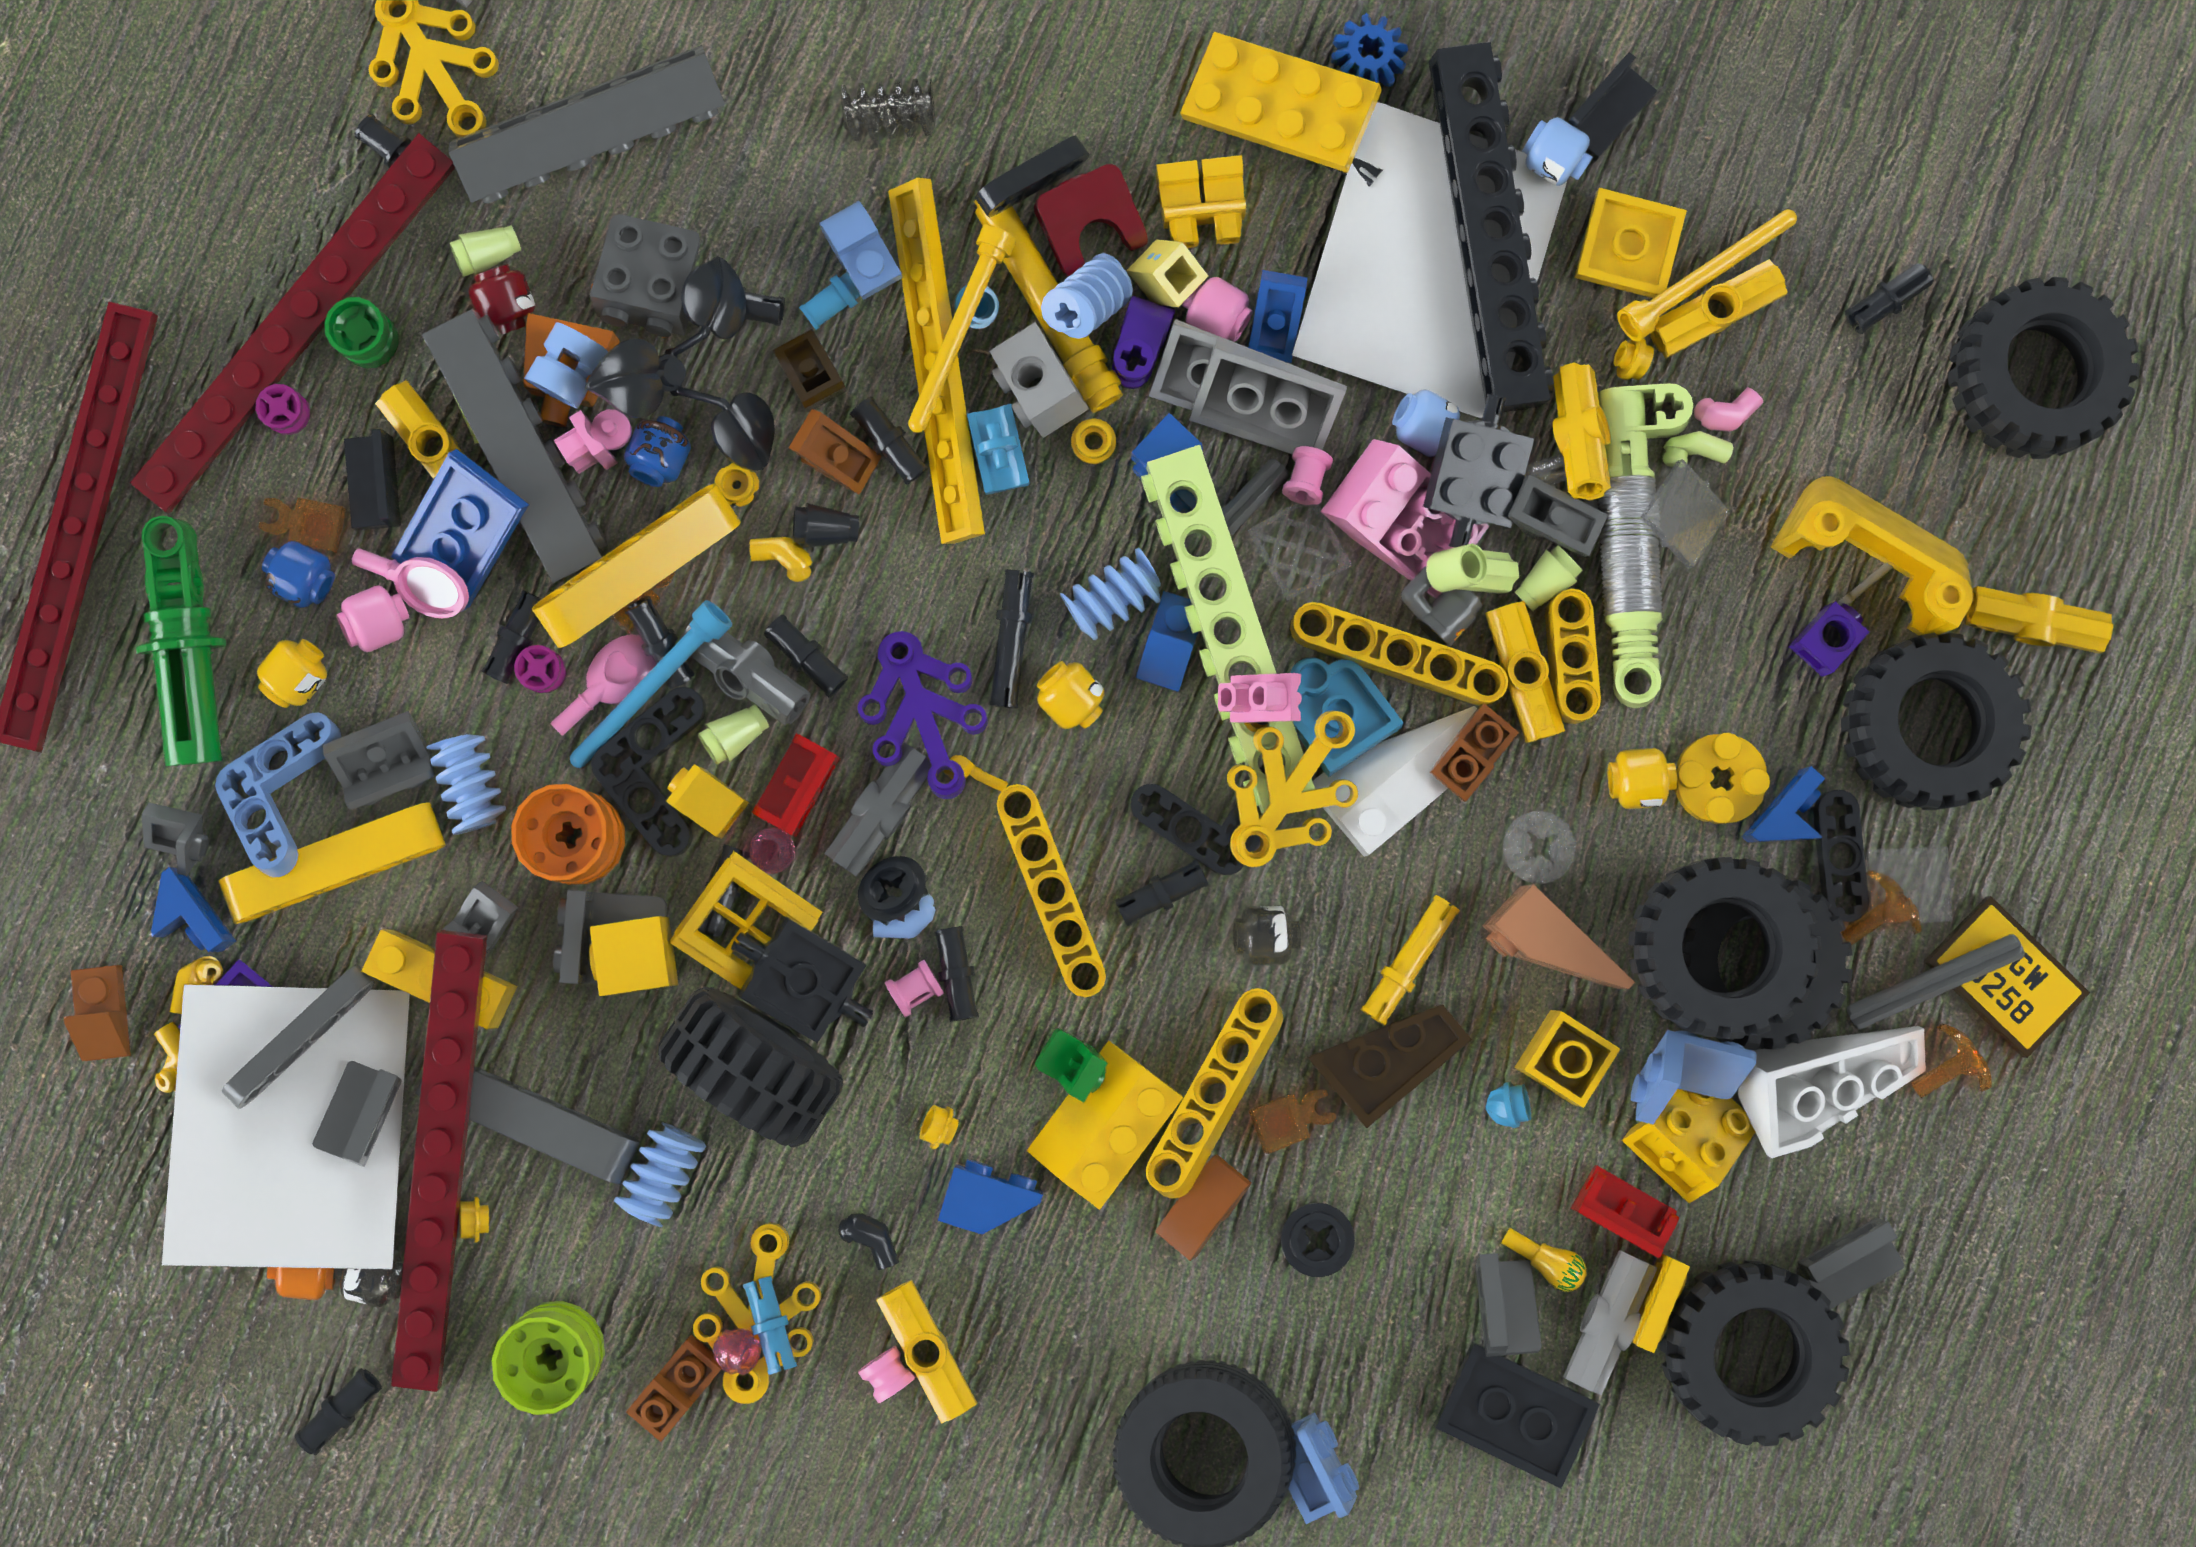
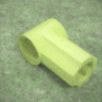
M1467 544L1435 552L1429 557L1426 566L1428 580L1431 586L1439 592L1459 589L1503 594L1511 592L1514 582L1519 578L1518 562L1513 561L1509 553L1482 550L1475 544Z

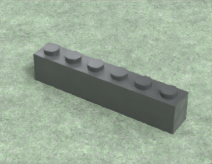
M700 45L450 141L448 152L470 202L482 199L483 203H491L505 197L508 194V188L524 183L525 187L536 186L547 181L551 177L549 173L565 166L568 171L580 169L593 161L591 156L607 150L610 155L624 152L635 145L633 140L648 134L653 139L666 136L677 129L675 124L692 118L693 122L710 119L719 113L717 108L724 106L725 102L703 46Z
M471 309L423 333L422 336L499 482L529 504L520 522L552 583L583 569L605 556L602 548L608 546L607 541L597 522L594 521L588 524L580 508L587 505L576 482L573 480L567 483L559 469V466L565 464L562 454L553 439L545 442L537 425L544 422L542 416L531 398L523 400L515 385L522 381L521 376L509 356L504 359L501 358L494 342L500 340V337L489 316L485 315L480 318L478 312Z

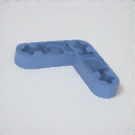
M310 713L303 716L225 766L216 778L215 787L217 794L250 861L256 868L270 877H281L288 874L298 860L297 846L270 793L324 760L323 745L341 738L340 729L322 713ZM321 729L319 732V736L321 738L318 741L313 742L315 740L314 733L317 730ZM297 742L299 743L297 746L302 749L301 753L293 746ZM280 751H287L288 757L285 764L279 769L270 770L269 763L271 758ZM242 778L241 785L245 793L250 796L246 799L236 792L238 789L237 782ZM265 809L266 818L263 824L258 828L248 829L249 817L255 811ZM269 840L278 847L275 860L270 861L272 853L264 841Z

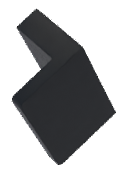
M1628 52L1568 122L1589 136L1590 142L1586 153L1591 155L1595 162L1657 92L1652 85L1631 68L1636 59L1631 52Z
M381 428L372 429V436L344 439L351 528L355 531L401 526L394 440L391 435Z

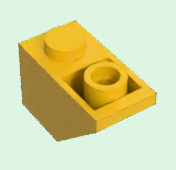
M695 764L690 770L683 767L675 775L667 788L672 793L666 800L667 803L715 837L721 839L749 804L747 800L709 771Z

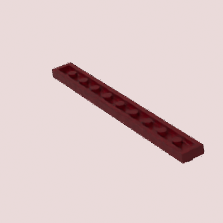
M420 133L416 135L130 482L131 485L164 512H172L253 414L260 392L281 380L324 328L328 311L337 302L348 298L452 173L455 166L449 157Z
M108 302L0 705V743L42 753L158 315L151 311Z
M440 930L436 935L391 1383L393 1387L437 1392L442 1386L487 935Z

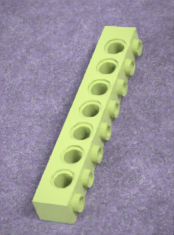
M1197 445L1147 462L1146 469L1148 474L1141 476L1142 484L1149 503L1158 502L1163 518L1155 520L1163 545L1172 544L1177 561L1170 563V567L1178 590L1187 589L1192 605L1184 608L1192 632L1201 631L1206 649L1200 650L1199 653L1207 677L1216 675L1218 684L1231 683L1228 673L1230 667L1236 663L1247 664L1253 670L1254 675L1277 674L1201 446ZM1177 490H1188L1194 495L1196 506L1192 511L1180 513L1173 509L1170 497ZM1193 533L1203 534L1210 542V551L1201 557L1192 556L1185 548V539ZM1209 576L1219 578L1225 586L1224 596L1215 601L1204 598L1199 590L1201 580ZM1221 620L1233 621L1239 628L1238 640L1233 644L1219 642L1214 635V626L1217 622ZM1217 693V694H1214V699H1215V702H1216V705H1217V708H1218V693ZM1219 712L1222 721L1230 718V712ZM1293 721L1268 722L1267 726L1278 729L1284 737L1281 753L1287 779L1304 754ZM1231 722L1236 736L1230 737L1228 740L1236 764L1245 762V765L1251 767L1256 772L1257 784L1253 791L1256 805L1260 807L1263 814L1270 804L1266 776L1258 767V758L1261 752L1254 746L1253 738L1256 732L1250 731L1244 723ZM1267 732L1262 736L1261 743L1265 749H1271L1276 743V737L1272 732ZM1312 778L1303 791L1315 789ZM1249 780L1244 781L1243 785L1246 786Z

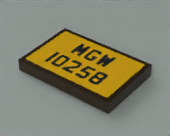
M1986 896L1924 962L1932 969L2009 934H2014L2024 949L2025 956L2022 959L1960 985L1953 990L2021 1057L2028 1058L2090 992L1993 897Z

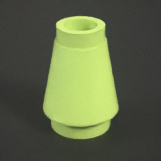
M512 225L504 228L499 227L458 234L459 239L449 243L463 277L485 272L511 257L514 253L521 251Z
M1557 545L1550 552L1547 549L1514 593L1534 611L1563 590L1577 583L1578 581L1575 578L1583 570Z
M754 704L749 708L706 723V729L698 733V736L704 748L717 765L724 760L730 763L762 734V731L769 728V724L760 709Z

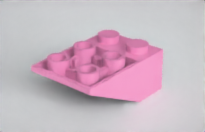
M1373 439L1320 511L1350 538L1410 581L1427 566V561L1433 553L1454 548L1448 545L1451 541L1456 519L1451 518L1444 512L1423 507L1431 473L1396 444ZM1487 523L1473 525L1469 544L1476 545L1489 528ZM1432 586L1426 591L1434 598H1437L1442 593L1435 590Z

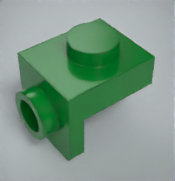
M1057 1028L1037 1058L1035 1067L1056 1079L1069 1095L1085 1102L1089 1093L1095 1092L1101 1086L1105 1078V1067L1108 1062L1093 1046Z

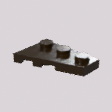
M1439 1004L1307 1056V1058L1363 1126L1368 1128L1472 1039L1444 1005Z

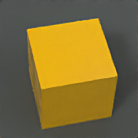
M656 916L590 926L592 941L589 947L590 965L594 980L598 983L599 996H611L679 985L674 948L669 942L672 938L669 917Z
M1550 1010L1514 1068L1570 1104L1584 1108L1617 1056L1620 1048L1564 1012Z

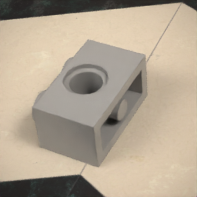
M1036 322L989 351L998 365L991 372L1005 394L1011 390L1013 391L1018 401L1011 406L1025 428L1033 424L1044 438L1089 409L1050 341ZM1042 377V380L1039 382V384L1029 388V385L1033 380Z

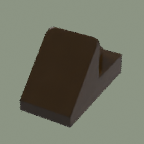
M813 329L773 350L807 413L811 409H816L846 392V387Z

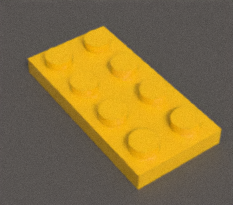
M1214 32L1180 114L1183 120L1348 173L1382 89L1380 83Z

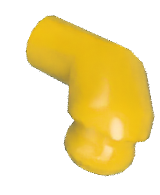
M792 538L750 539L752 562L777 560L787 569V577L795 582H801L810 577L811 569L809 566L812 564L810 554L798 543H793Z

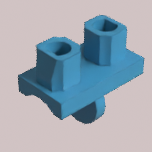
M1011 404L991 410L968 413L967 418L985 495L1030 485Z

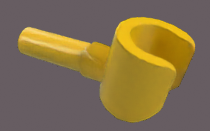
M955 755L950 758V760L957 762L961 766L965 778L971 775L975 780L1000 792L1008 785V782L982 771L981 768L975 766L962 755ZM943 770V772L946 775H948L951 779L954 778V773L952 771Z

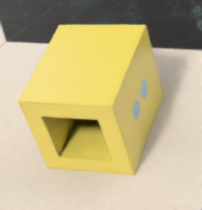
M1158 239L1126 270L1150 302L1178 308L1208 277L1207 273L1183 242Z

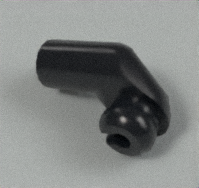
M863 1213L851 1214L848 1218L841 1220L838 1227L841 1239L847 1243L854 1241L870 1247L877 1270H882L899 1263L888 1227L882 1221Z

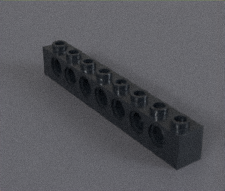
M1491 42L1437 49L1429 60V68L1438 123H1440L1485 405L1488 397L1487 394L1507 398L1503 413L1537 408L1550 400L1549 394L1553 393L1554 379L1551 368L1544 365L1542 349L1546 348V331L1543 323L1537 322L1535 305L1539 302V289L1536 279L1534 277L1530 278L1527 260L1531 259V242L1529 235L1522 233L1520 216L1524 213V199L1519 188L1515 189L1512 172L1516 170L1517 158L1513 144L1507 143L1505 127L1509 125V109L1506 100H1500L1498 83L1502 79L1501 62L1498 55L1493 56ZM1471 87L1475 89L1480 96V103L1472 104L1467 102L1462 95V88ZM1478 131L1482 133L1487 139L1488 148L1481 149L1475 147L1469 139V132ZM1485 175L1494 182L1495 193L1483 192L1477 185V176ZM1491 219L1498 222L1502 228V238H1494L1488 235L1484 228V220ZM1492 264H1501L1507 268L1510 274L1508 283L1499 282L1494 278L1491 271ZM1500 308H1508L1515 313L1517 317V326L1515 328L1507 327L1501 322L1499 318ZM1508 352H1515L1523 358L1525 364L1523 372H1515L1509 368L1506 361Z

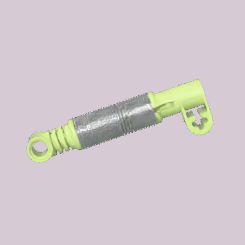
M1670 383L1613 387L1599 392V406L1606 416L1611 436L1610 444L1605 445L1611 488L1606 490L1603 497L1598 498V503L1600 504L1598 506L1599 511L1608 515L1601 529L1602 534L1599 536L1602 539L1600 541L1602 544L1600 552L1602 553L1601 566L1603 568L1601 570L1603 573L1601 575H1603L1602 584L1604 585L1602 587L1604 589L1602 597L1605 603L1603 605L1605 607L1603 615L1605 616V623L1611 628V634L1617 635L1616 638L1611 639L1612 645L1618 646V649L1612 650V656L1618 658V660L1613 661L1614 694L1620 703L1631 708L1647 706L1654 700L1661 686L1659 659L1653 658L1654 655L1659 654L1658 647L1652 646V644L1658 643V637L1652 635V633L1657 632V625L1663 620V611L1661 610L1663 602L1660 596L1662 594L1660 592L1662 584L1659 578L1661 576L1659 574L1661 566L1658 560L1660 558L1658 556L1660 548L1658 547L1659 540L1657 539L1659 537L1657 534L1659 530L1656 528L1658 526V516L1656 515L1658 513L1656 511L1657 498L1655 497L1657 494L1655 493V473L1648 465L1647 439L1667 438L1678 435L1685 430L1693 410L1692 397L1688 391L1680 385ZM1653 398V412L1656 411L1654 425H1646L1644 399ZM1664 402H1671L1672 409L1678 410L1674 419H1666L1665 412L1660 411ZM1640 672L1644 674L1649 680V690L1640 695L1630 693L1624 684V678L1629 673Z

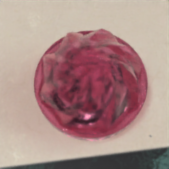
M763 829L751 840L749 847L750 858L755 866L766 873L775 874L782 872L793 862L795 856L793 840L781 829Z
M745 1328L726 1329L717 1337L713 1346L714 1359L721 1366L722 1370L729 1374L739 1373L741 1375L748 1374L755 1367L762 1349L760 1341L755 1339L753 1333Z

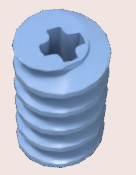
M1106 253L1095 255L1092 260L1086 262L1083 267L1077 269L1074 274L1068 276L1046 294L1041 306L1042 317L1051 328L1058 332H1063L1069 337L1078 339L1087 337L1094 329H1097L1111 315L1117 313L1120 308L1124 307L1131 300L1133 293L1131 279L1121 263L1113 256Z
M1139 547L1135 549L1136 564L1126 556L1120 558L1121 573L1110 565L1104 567L1106 582H1103L1093 574L1088 577L1089 592L1079 584L1073 585L1074 601L1060 593L1067 609L1081 631L1093 640L1098 639L1097 623L1102 624L1109 631L1114 629L1112 621L1114 613L1125 622L1130 620L1128 605H1133L1141 613L1145 611L1143 596H1149L1156 603L1161 601L1158 588L1161 586L1160 580L1151 563Z
M466 734L426 746L427 749L441 750L430 759L432 766L446 768L436 776L437 784L452 785L441 794L442 801L457 802L455 806L446 812L448 819L462 820L460 824L452 829L453 835L471 832L497 823L495 818L506 811V806L491 805L490 800L501 793L500 788L485 786V783L496 775L495 771L480 770V765L491 758L490 754L478 753L474 750L475 747L485 741L484 736Z
M662 1122L665 1126L663 1131L649 1130L647 1133L656 1142L655 1148L640 1147L639 1149L649 1160L647 1165L636 1163L631 1165V1168L640 1176L639 1181L624 1180L622 1183L632 1193L631 1197H615L614 1202L627 1213L658 1227H663V1225L656 1218L670 1219L673 1214L672 1209L665 1202H678L681 1198L680 1192L673 1185L686 1186L690 1180L681 1168L694 1169L698 1164L689 1151L703 1152L706 1148L705 1143L700 1139Z

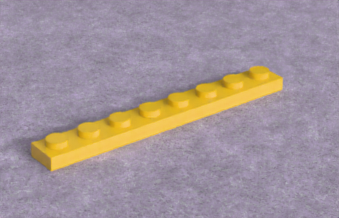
M915 178L888 191L900 272L903 277L902 286L919 395L952 321L931 179ZM957 354L927 426L924 429L941 544H955L985 534Z

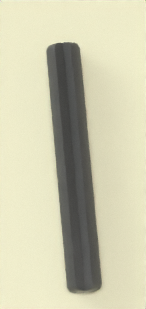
M2009 934L1850 1004L1847 1007V1013L1857 1029L1865 1028L2020 960L2025 956L2024 949L2019 939L2014 934Z

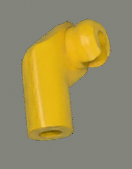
M203 956L178 971L169 1012L182 1014L184 985H212L221 979L223 968L219 960L212 956Z
M175 1022L163 1026L154 1033V1036L167 1054L163 1069L155 1076L157 1087L164 1093L176 1091L180 1030Z

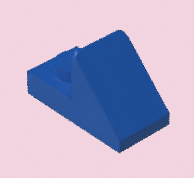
M1262 270L1248 348L1287 363L1292 362V353L1307 287V277Z
M1163 591L1136 679L1179 692L1198 632H1192L1184 608L1192 605L1190 599Z
M1812 766L1800 769L1741 837L1748 843L1822 838L1816 830L1795 812L1799 810L1804 813L1816 802L1821 795V792L1816 788L1825 778Z
M168 867L161 873L151 936L167 937L187 923L189 926L185 928V932L192 943L200 950L206 949L208 952H223L234 944L236 940L189 875L178 874L177 868Z

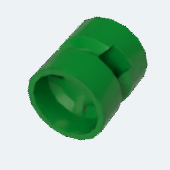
M360 297L345 298L337 302L328 311L325 319V335L329 343L354 365L363 368H377L386 364L395 355L399 344L398 331L394 323L369 300Z

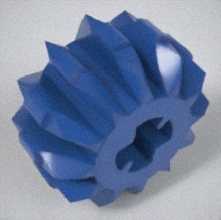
M1367 13L1362 15L1360 27L1351 20L1347 21L1344 25L1345 34H1336L1334 37L1333 45L1338 50L1332 53L1331 63L1341 66L1338 71L1376 83L1380 81L1384 86L1391 87L1395 81L1394 74H1402L1406 63L1401 58L1407 54L1408 46L1407 44L1397 42L1402 33L1400 27L1386 31L1388 19L1385 16L1379 19L1377 25H1372L1371 18ZM1362 49L1367 53L1375 50L1378 53L1376 60L1371 55L1363 58L1361 56Z

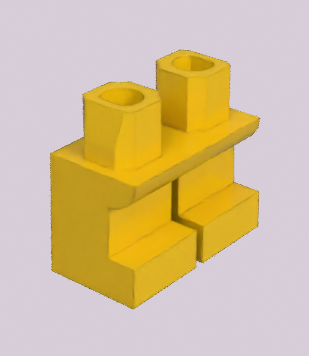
M1242 155L1201 160L1200 178L1203 203H1201L1197 160L1156 165L1155 177L1163 228H1169L1172 241L1183 242L1188 249L1197 247L1199 244L1197 225L1214 224L1216 244L1226 245L1240 242L1242 220H1244L1246 212Z

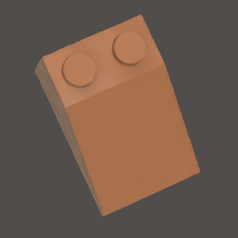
M1534 884L1520 886L1482 925L1490 933L1485 939L1503 957L1507 955L1510 957L1514 956L1515 958L1610 988L1630 989L1635 983Z

